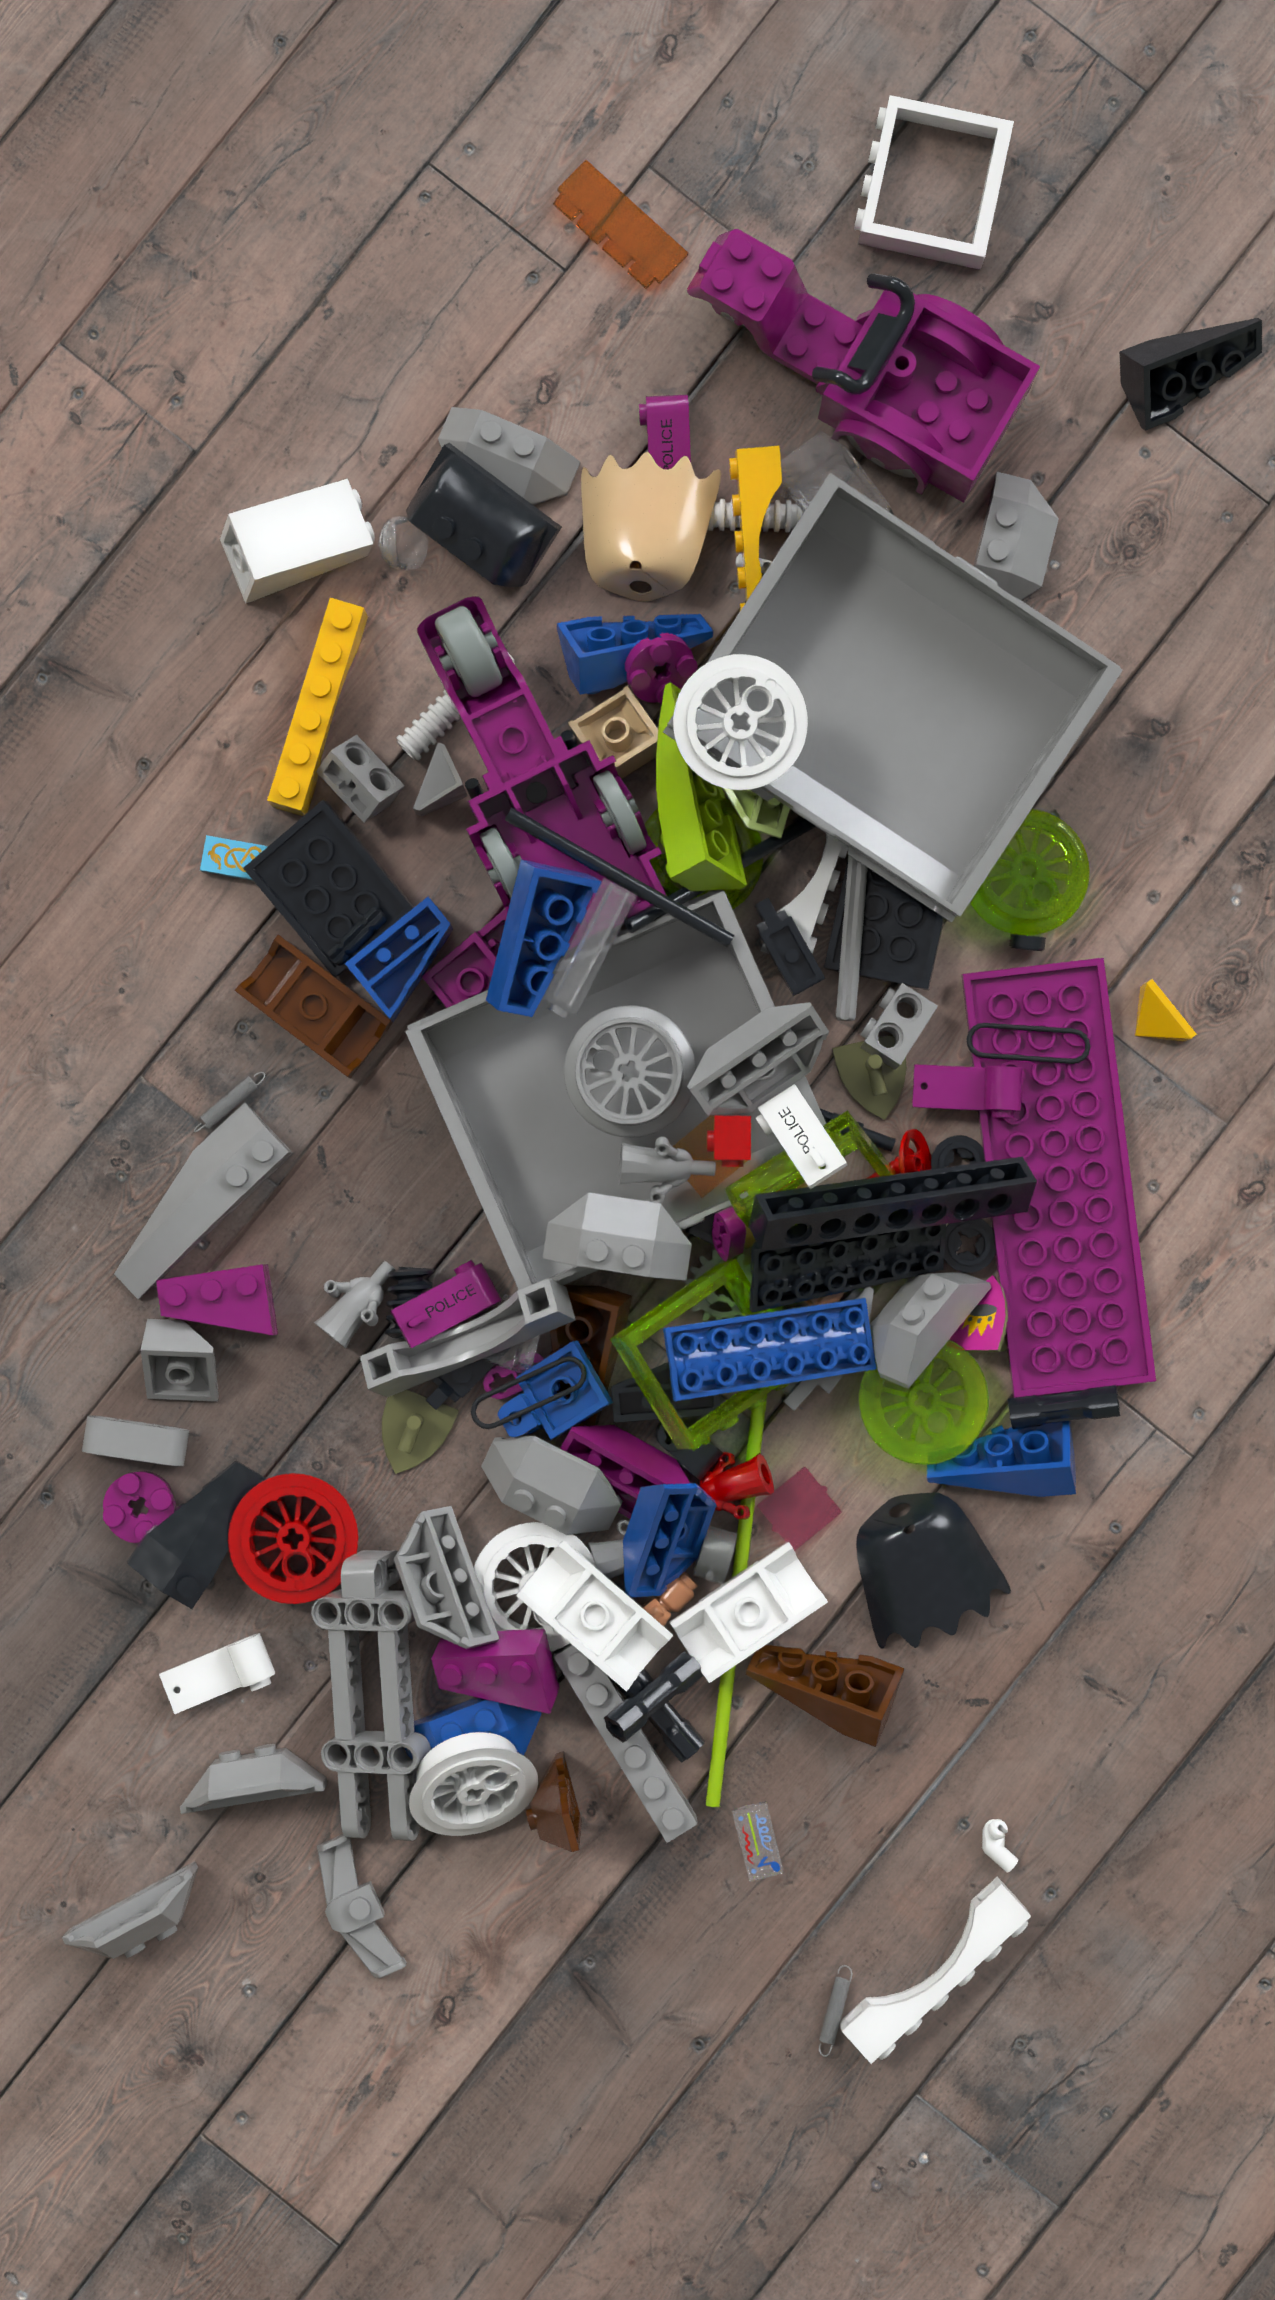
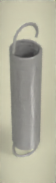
M258 1072L254 1075V1077L260 1073L264 1075L258 1084L249 1076L246 1077L236 1088L227 1093L217 1104L200 1116L205 1125L196 1130L202 1123L198 1124L194 1132H198L204 1126L208 1129L212 1128L222 1117L231 1112L241 1101L258 1089L257 1085L264 1080L265 1073Z
M847 1965L840 1966L837 1974H839L842 1967H847L851 1972L850 1980L835 1977L830 2002L827 2007L819 2040L832 2045L830 2046L829 2053L823 2055L820 2051V2043L819 2052L823 2057H827L830 2054L835 2043L853 1973Z

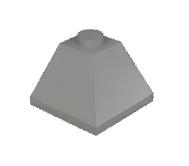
M147 1319L141 1346L147 1399L218 1402L219 1393L214 1348L183 1320Z

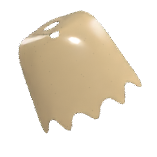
M645 452L628 469L620 468L615 458L609 455L596 477H592L587 468L583 467L581 492L584 549L587 568L593 581L605 590L641 602L656 600L682 589L690 580L701 553L719 490L721 471L716 469L710 476L698 479L687 456H683L673 468L665 470L655 463L649 452ZM632 561H639L642 568L631 569L630 564ZM633 581H644L650 584L652 589L647 593H639L630 588V583Z

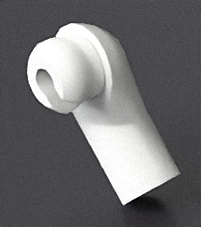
M992 1819L984 1825L982 1830V1849L987 1856L1008 1873L1015 1867L1018 1858L1004 1847L1005 1833L1008 1832L1006 1823L1000 1819Z

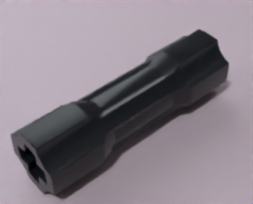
M1116 1385L1044 1396L1031 1395L1008 1398L1010 1420L1013 1429L1088 1418L1102 1419L1120 1416Z
M685 1651L680 1653L661 1669L658 1677L634 1697L624 1700L604 1717L606 1728L610 1734L622 1743L627 1741L646 1725L648 1718L675 1695L684 1693L703 1677L701 1665L693 1656H690Z
M645 1668L639 1673L627 1691L612 1679L627 1699L634 1697L654 1680ZM669 1701L648 1718L662 1735L664 1743L681 1763L688 1760L705 1744V1740L687 1719L682 1718Z

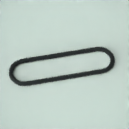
M979 1023L970 1029L966 1038L967 1046L971 1053L977 1057L990 1059L1075 1064L1085 1060L1091 1048L1087 1035L1081 1030L1073 1028ZM981 1028L1068 1033L1079 1035L1085 1042V1050L1080 1057L1073 1059L982 1053L977 1051L972 1045V1036L975 1031Z
M571 1356L551 1362L480 1395L472 1404V1419L477 1426L489 1430L501 1426L581 1388L586 1381V1368L581 1360ZM564 1362H574L579 1366L581 1379L576 1385L494 1423L485 1424L478 1419L476 1409L478 1404L484 1399Z

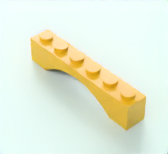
M780 446L736 449L735 458H729L730 480H737L738 494L732 495L733 517L740 516L741 531H734L736 553L742 552L743 567H737L738 588H745L746 602L762 578L759 561V536L769 503L782 483ZM740 603V611L745 603Z
M331 597L329 599L267 799L274 808L300 816L308 813L318 779L316 771L321 764L332 717L346 676L358 651L368 619L364 607Z

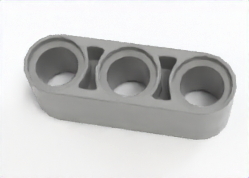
M87 1415L82 1452L163 1465L184 1466L189 1430Z

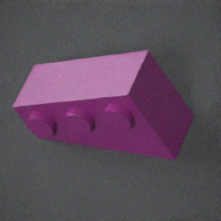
M268 1264L156 1280L161 1316L268 1335L278 1334Z
M545 1629L497 1631L500 1639L497 1642L469 1649L440 1638L431 1658L439 1689L547 1714L551 1713L560 1687Z

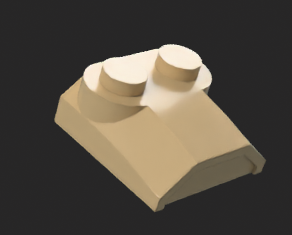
M628 686L623 687L622 691L581 717L568 722L569 727L580 744L590 740L600 761L611 755L614 756L616 760L614 762L621 779L656 757L658 728Z

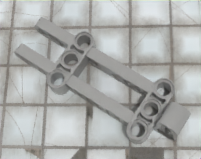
M361 1550L357 1554L346 1558L341 1569L342 1589L335 1590L318 1599L312 1606L311 1611L315 1624L322 1629L328 1630L335 1737L324 1744L321 1750V1758L328 1769L338 1772L341 1828L346 1838H366L369 1833L371 1808L368 1773L387 1774L392 1837L395 1840L414 1841L420 1830V1825L411 1815L409 1798L411 1790L417 1781V1767L424 1756L431 1750V1747L425 1736L414 1732L408 1625L414 1622L415 1618L406 1592L389 1590V1587L400 1579L394 1561L398 1551ZM330 1603L337 1609V1615L332 1612ZM363 1604L369 1608L370 1616L364 1612ZM396 1604L403 1610L404 1617L397 1613ZM359 1631H378L384 1731L365 1730ZM340 1745L346 1750L347 1756L340 1750ZM372 1746L378 1750L380 1758L374 1754ZM405 1748L411 1751L413 1759L408 1757Z

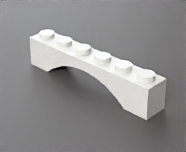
M827 833L822 860L815 875L796 898L777 911L779 913L785 910L787 915L792 917L811 953H813L817 938L811 936L815 923L823 924L829 906L823 903L826 891H834L840 871L834 870L838 856L845 858L848 851V846ZM763 943L761 951L769 954Z
M997 1876L971 1900L969 1917L962 1938L945 1963L923 1982L903 1992L863 1999L840 2021L842 2032L871 2064L877 2058L880 2060L885 2059L896 2047L895 2042L904 2033L908 2036L917 2030L922 2023L921 2018L930 2009L936 2011L945 2004L949 1998L948 1993L957 1984L961 1987L972 1979L975 1974L974 1969L983 1960L989 1962L995 1958L1002 1949L1000 1945L1009 1936L1014 1938L1025 1930L1028 1926L1027 1920L1031 1917L1026 1907Z

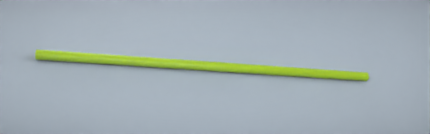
M777 1309L763 1310V1313L777 1311ZM768 1387L756 1388L753 1392L745 1461L759 1453L761 1454ZM756 1497L742 1499L740 1505L748 1506L750 1517L746 1520L739 1519L732 1578L748 1567ZM736 1665L720 1676L706 1796V1806L720 1807Z

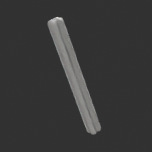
M848 856L836 1017L842 1021H853L856 1018L868 867L851 856Z

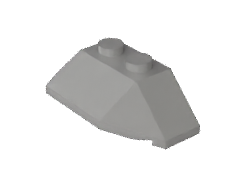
M451 407L438 437L441 448L444 444L451 443L532 505H537L556 497L566 496L580 466L578 459L549 438L483 410Z
M1000 472L996 473L973 565L997 581L998 587L1021 601L1042 587L1059 520L1031 480Z
M810 1002L766 1008L709 1047L687 1087L707 1115H716L717 1113H752L757 1107L811 1072L820 1053L823 1040H826L829 1030Z
M588 1192L548 1222L543 1259L580 1267L686 1281L692 1244L661 1203Z
M963 1272L932 1273L909 1277L870 1324L874 1355L880 1377L909 1389L991 1289L990 1283Z
M519 1436L506 1439L495 1437L481 1465L503 1504L566 1535L609 1530L623 1502L620 1496L615 1494L610 1482L598 1467L536 1436Z
M452 1506L421 1512L418 1514L394 1558L417 1627L465 1649L497 1642L500 1639Z
M275 1744L255 1747V1753L241 1755L240 1750L225 1751L219 1753V1759H215L180 1806L181 1814L321 1792L328 1785L327 1778L287 1748L276 1749Z
M196 1862L188 1864L68 1929L62 1936L64 1943L114 1959L122 1954L129 1958L146 1948L144 1942L155 1936L158 1941L169 1937L178 1930L176 1925L184 1916L198 1870Z

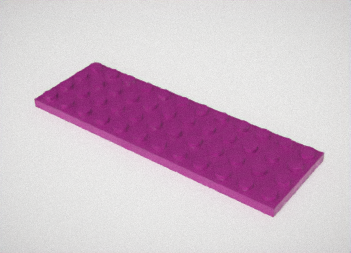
M1104 958L962 974L968 1032L979 1023L1073 1028L1081 1030L1087 1035L1091 1047L1089 1055L1085 1060L1075 1064L990 1059L977 1057L971 1053L972 1067L1006 1066L1023 1068L1021 1111L1014 1112V1118H992V1111L978 1110L985 1162L1023 1156L1037 1180L1028 1212L991 1217L998 1280L1004 1289L1008 1306L1005 1337L1007 1340L1013 1398L1087 1390L1088 1388L1155 1382L1156 1374ZM981 1028L975 1031L972 1036V1045L977 1051L982 1053L1073 1059L1080 1057L1085 1050L1084 1040L1079 1035L1068 1033Z

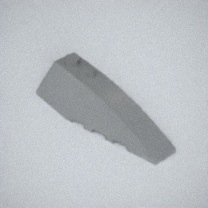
M246 1102L192 1151L115 1271L114 1275L138 1300L156 1284V1280L162 1279L294 1154Z

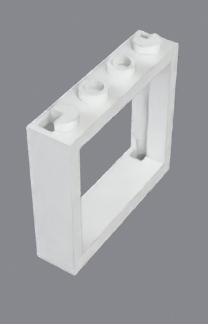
M890 95L887 108L880 107L875 128L882 130L880 142L873 141L868 162L875 164L873 176L865 175L861 196L868 197L866 208H858L854 229L860 230L858 244L981 270L986 255L1014 121ZM895 119L994 139L972 244L873 223Z

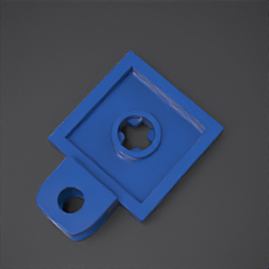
M578 1340L570 1342L517 1376L516 1379L560 1358L571 1356L581 1360L586 1368V1381L582 1387L570 1393L569 1399L566 1396L561 1397L512 1420L513 1423L509 1421L503 1424L510 1437L532 1434L544 1427L550 1440L556 1439L569 1431L572 1426H577L613 1403ZM564 1362L519 1383L524 1393L514 1397L499 1409V1419L501 1420L557 1394V1391L561 1388L559 1384L561 1380L565 1384L570 1383L571 1387L576 1385L581 1379L579 1366L574 1362Z

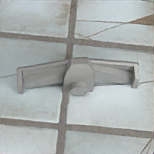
M341 1834L317 1845L327 1904L325 1914L331 1928L340 1932L373 1977L381 1978L404 1968L407 1964L405 1958L399 1954L375 1922L383 1918L385 1912L372 1882L369 1881L358 1886L351 1838H346Z

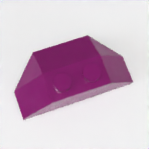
M615 1425L572 1426L560 1449L598 1467L610 1482L615 1494L619 1495L623 1501L618 1513L629 1519L631 1518L641 1487L690 1483L676 1459Z

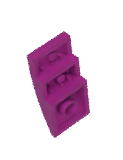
M506 909L481 930L474 932L422 976L446 1008L489 989L507 917ZM575 944V945L569 947L566 953H568V952H569L572 948H574L577 944Z

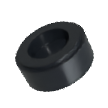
M1010 934L1009 946L1015 949L1043 951L1045 950L1046 938Z

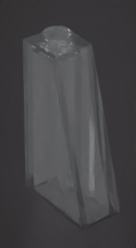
M605 878L603 879L543 999L550 1002L547 1007L548 1010L564 1018H567L569 1012L577 1016L637 900V895Z

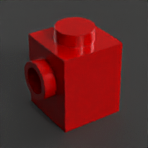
M714 1115V1130H707V1152H714V1160H722L721 1167H743L744 1160H751V1116Z

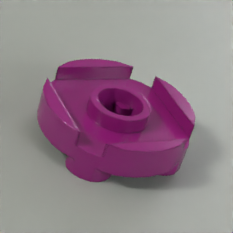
M669 633L659 634L661 638H655L651 641L649 638L641 640L633 647L626 659L627 683L633 693L644 701L651 703L659 702L662 705L665 685L671 682L682 690L687 680L698 669V664L693 657L692 651L685 641ZM666 662V669L656 674L654 667L656 665L663 666Z
M149 1471L131 1472L116 1479L109 1486L103 1500V1520L105 1524L122 1540L140 1543L148 1530L156 1524L162 1523L176 1509V1503L168 1482L161 1476ZM140 1497H143L146 1500L144 1505L149 1510L147 1514L140 1513L136 1516L133 1514V1508L130 1506L132 1500L138 1501Z

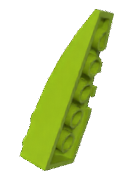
M670 682L664 688L656 751V791L662 832L660 840L666 852L667 874L673 882L679 883L690 891L742 889L747 884L732 817L730 815L724 816L720 801L725 799L722 787L713 785L697 775L685 762L676 741L663 733L674 714L676 701L681 692V689Z

